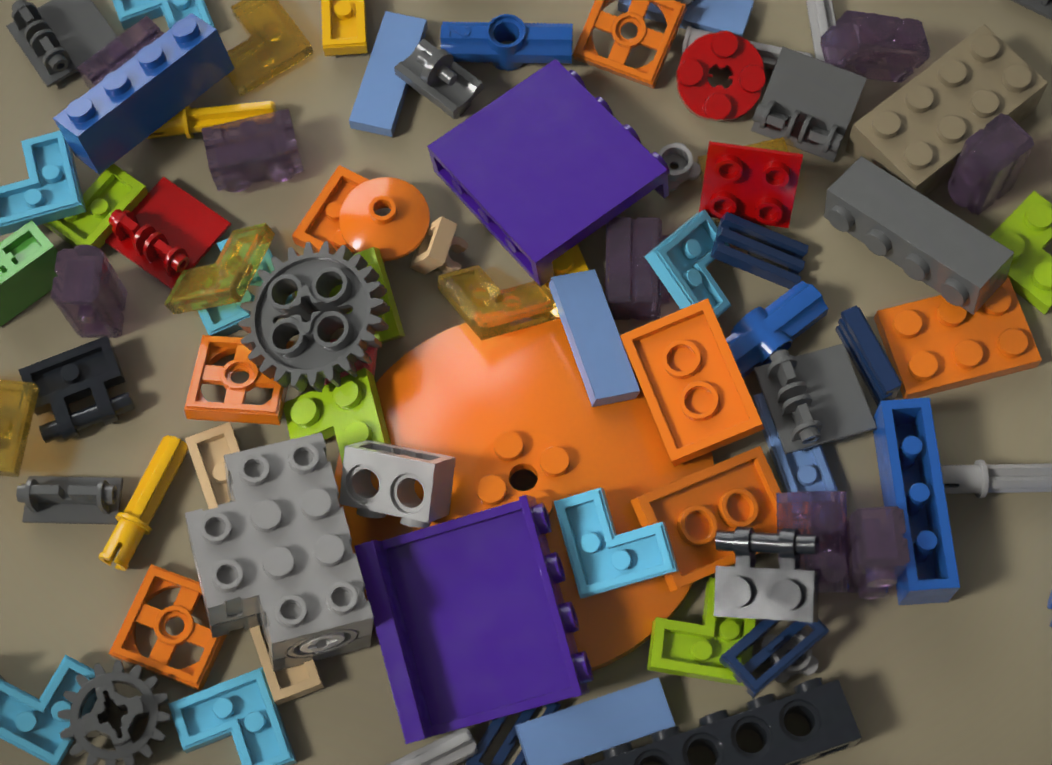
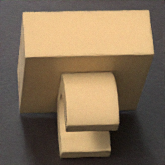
M443 216L430 223L425 239L415 250L410 268L424 275L437 268L445 274H454L461 270L462 265L453 261L449 256V249L460 254L467 250L469 245L463 238L454 236L457 223Z

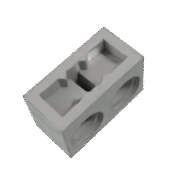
M371 440L347 445L344 450L339 504L357 508L356 513L363 517L384 518L388 514L401 517L400 523L405 526L416 528L429 527L430 522L449 515L456 457ZM371 472H374L379 480L378 490L371 483ZM415 480L423 487V500L415 493Z

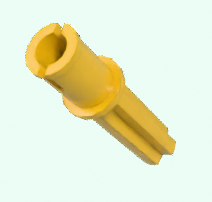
M272 101L192 109L188 105L149 135L147 139L186 135L188 139H192L194 133L271 126L277 123V109Z
M169 435L163 437L124 512H118L115 516L118 523L103 551L98 556L105 564L111 566L114 561L116 564L115 569L127 571L128 564L144 534L149 535L152 528L149 524L189 450L187 444L180 438Z

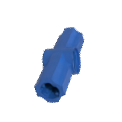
M502 14L493 18L490 22H443L441 25V49L451 53L454 62H491L493 66L504 71L516 70L524 63H550L554 59L560 64H572L573 24L523 23L515 15ZM505 41H511V42H513V43H511V44H501L502 42H505Z
M802 280L765 309L757 307L747 313L734 326L730 333L731 335L726 338V341L743 379L753 372L755 367L772 363L770 356L774 352L784 349L788 350L794 339L827 315L829 308L825 304L822 294L812 284H807Z

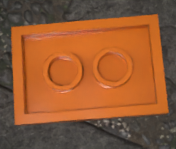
M1010 278L1006 279L974 315L960 306L950 304L942 295H937L878 310L874 317L889 361L902 382L900 391L903 399L919 398L1036 368L1042 361Z
M708 298L620 335L674 467L764 430L763 423Z
M761 446L640 495L630 501L642 528L665 522L679 570L663 575L670 592L715 573L716 566H731L735 564L736 555L734 551H718L716 549L715 538L717 531H735L738 526L753 527L755 532L779 533L782 528L798 529Z

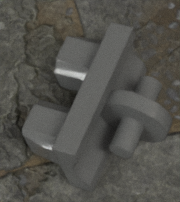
M424 38L418 43L408 58L399 62L394 67L395 75L453 119H458L471 106V101L483 90V83L454 62L451 53L445 49L438 50Z

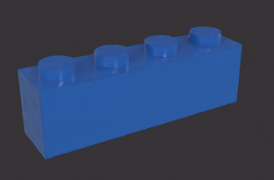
M190 13L184 19L177 21L171 29L150 45L143 47L137 55L117 70L106 75L100 83L83 96L72 101L67 108L53 119L74 155L95 172L101 174L235 68L217 29Z
M930 397L881 401L873 416L877 426L873 430L898 605L948 602L959 590L960 583Z

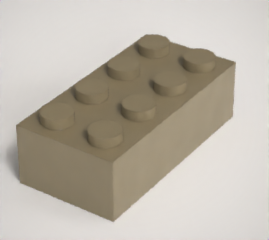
M983 24L854 123L845 151L855 161L862 156L926 197L1033 113L1048 82Z

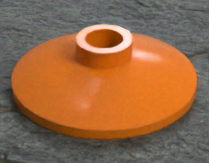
M380 177L358 185L348 194L341 206L339 225L345 242L354 252L358 253L375 247L379 248L383 261H391L407 256L420 246L429 230L430 212L426 199L412 184L398 178ZM381 208L391 209L390 213L385 216L375 214Z

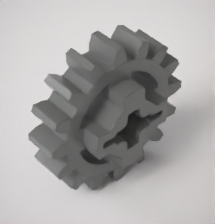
M121 660L115 661L113 670L110 673H106L99 663L95 664V678L90 681L81 674L77 675L76 679L81 689L78 693L73 691L64 692L63 696L72 703L71 709L58 711L57 716L61 720L70 722V727L65 728L59 733L60 737L63 740L75 739L77 741L69 753L77 758L88 752L86 765H98L100 760H105V765H117L118 761L124 760L126 765H136L135 756L139 753L148 759L153 758L154 754L148 745L152 740L165 742L166 736L158 730V725L171 722L170 714L159 711V707L169 701L167 694L159 693L153 695L152 693L159 684L158 679L152 676L143 682L141 680L143 668L138 664L132 668L129 674L125 673ZM114 684L129 685L140 691L143 695L127 698L117 692ZM96 692L98 699L91 713L83 715L81 718L86 701ZM109 696L121 711L128 710V714L121 717L122 726L120 729L123 735L122 738L109 722L102 723V720L109 716ZM147 715H149L144 733L134 742L132 733L138 721L147 718ZM103 735L112 740L116 750L100 749L92 745L87 738Z

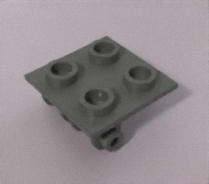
M17 0L12 5V18L14 22L6 26L48 88L122 46L121 41L92 0H51L38 8L32 2Z
M783 46L763 100L755 111L751 131L834 162L867 77Z
M843 343L799 356H790L786 349L779 350L770 356L772 363L754 368L785 455L877 428Z

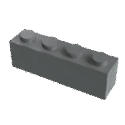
M862 156L827 189L824 218L829 220L833 227L839 231L849 233L864 243L872 253L884 256L901 267L912 279L924 282L939 292L950 304L960 306L974 315L1006 281L1014 256L1013 251Z

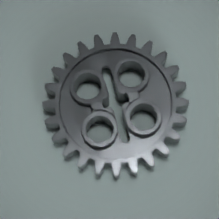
M328 241L323 243L319 252L311 242H306L303 255H299L292 247H289L288 261L284 263L277 257H272L271 260L275 270L268 273L259 269L257 273L263 280L261 286L248 285L247 290L255 296L254 301L244 302L240 305L243 310L250 314L249 318L238 322V326L249 333L241 339V343L249 350H252L248 355L249 360L260 366L259 371L269 379L274 377V381L284 388L291 383L299 392H304L308 382L316 391L322 392L326 378L336 387L341 386L340 373L346 371L354 378L357 377L358 374L354 363L360 360L366 364H371L372 360L365 351L368 347L381 348L383 344L374 336L375 331H384L389 328V325L382 318L378 317L390 311V306L383 299H380L387 293V289L377 281L380 277L372 266L367 267L368 262L359 253L353 256V253L344 245L336 251ZM342 284L340 292L329 298L332 289ZM298 291L295 299L285 305L288 296ZM340 328H344L342 336L337 341L330 343L333 333ZM299 334L296 344L286 349L289 340Z

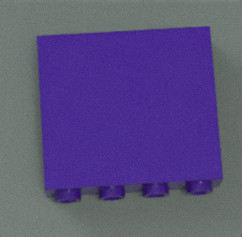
M556 59L427 146L434 172L540 287L551 280V277L555 276L552 261L654 189L663 199L669 196L668 175L670 170L661 155L657 152L650 153L641 144L636 131L628 124L622 125L613 116L607 102L600 96L595 98L586 89L578 73L572 69L567 71Z
M523 495L519 497L520 500L383 541L372 540L354 546L406 744L589 693L587 682L593 681L591 664L585 651L578 652L573 632L579 631L577 614L571 601L564 603L559 585L560 582L565 581L564 568L558 552L550 553L545 535L552 532L550 518L544 503L537 504L535 497Z

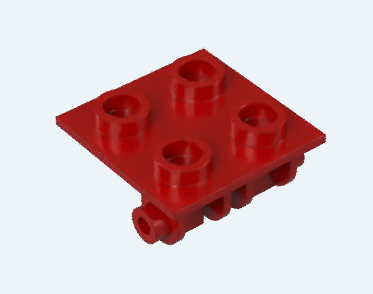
M709 141L699 212L705 209L710 217L719 219L726 212H729L755 224L789 228L803 154Z
M163 176L132 212L130 210L122 211L117 209L111 214L109 224L112 225L113 233L105 242L174 291L228 230L231 223Z

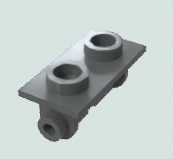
M28 476L27 482L19 483L16 491L17 501L25 503L22 522L117 525L118 521L115 516L120 512L123 478Z

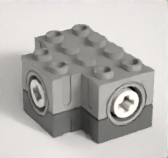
M322 432L224 455L230 502L220 504L217 508L205 511L199 509L185 513L190 546L212 638L230 634V631L240 628L246 630L262 626L265 641L268 643L273 672L302 665L310 660L317 661L370 647L374 617L370 603L365 598L364 581L356 553L353 554L351 548L352 538L343 507L339 505V492L330 461L327 462L326 445Z

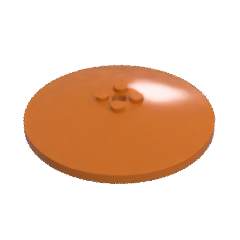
M542 313L496 315L469 321L447 329L425 340L406 353L376 382L391 445L456 457L449 515L430 522V526L520 500L519 497L523 495L535 497L537 504L544 503L552 527V532L545 534L550 553L558 552L565 572V581L559 583L564 603L572 602L578 618L579 631L573 632L578 652L585 651L587 653L592 672L608 666L630 654L651 638L652 623L656 617L671 619L685 601L695 582L670 592L664 577L660 576L587 598H580L554 501L600 487L604 488L616 534L619 535L642 527L630 501L640 495L714 465L712 452L674 467L632 364L631 367L640 389L637 398L592 407L560 316ZM340 452L334 476L339 498L343 469ZM523 469L532 471L538 478L533 488L527 491H518L512 487L510 478L516 471ZM371 472V483L378 490L379 480L376 474ZM415 480V493L423 500V487ZM339 504L340 507H343L349 527L353 554L356 553L355 545L372 540L383 541L423 529L405 526L400 523L401 517L388 514L384 518L363 517L356 513L357 508ZM364 590L366 601H368L366 590Z

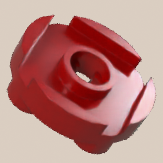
M730 31L709 33L693 41L682 54L676 72L677 92L685 107L695 116L712 121H732L746 114L760 98L766 81L764 63L757 49L748 40ZM717 66L719 69L727 67L732 73V76L728 77L729 80H733L732 84L726 89L720 84L712 87L708 81V78L713 76V74L708 73L712 67Z

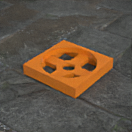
M595 0L572 54L573 58L654 89L687 10L686 4L675 0H632L628 11L617 17L603 11L604 8L616 0ZM650 3H653L666 19L667 28L664 33L646 27L644 18ZM632 23L638 28L637 35L634 38L626 39L621 35V29L625 24ZM594 28L612 34L615 40L608 59L599 56L594 47ZM642 45L657 51L653 61L642 67L634 69L625 65L632 48Z
M203 335L184 407L187 419L280 425L288 386L286 388L282 387L274 381V377L269 379L259 371L260 368H257L256 364L248 358L252 350H249L241 343L243 338ZM289 340L286 349L294 346V341ZM235 354L234 360L229 361L224 366L213 365L223 357ZM243 371L249 374L248 380L244 383H235L231 380L236 372ZM202 384L223 385L227 389L224 403L208 402L201 392ZM254 387L274 388L272 398L265 404H244L247 392L251 391Z
M151 564L109 655L134 666L138 664L144 670L202 691L227 635L212 638L210 628L194 622L192 613L200 595H202L199 582ZM173 588H181L173 606L160 610L147 605L159 593ZM175 617L181 618L184 621L183 631L175 636L169 635L166 631L167 622ZM137 623L154 629L158 637L149 658L142 656L137 646L135 636ZM188 642L204 648L200 660L195 664L181 669L168 666L178 645Z

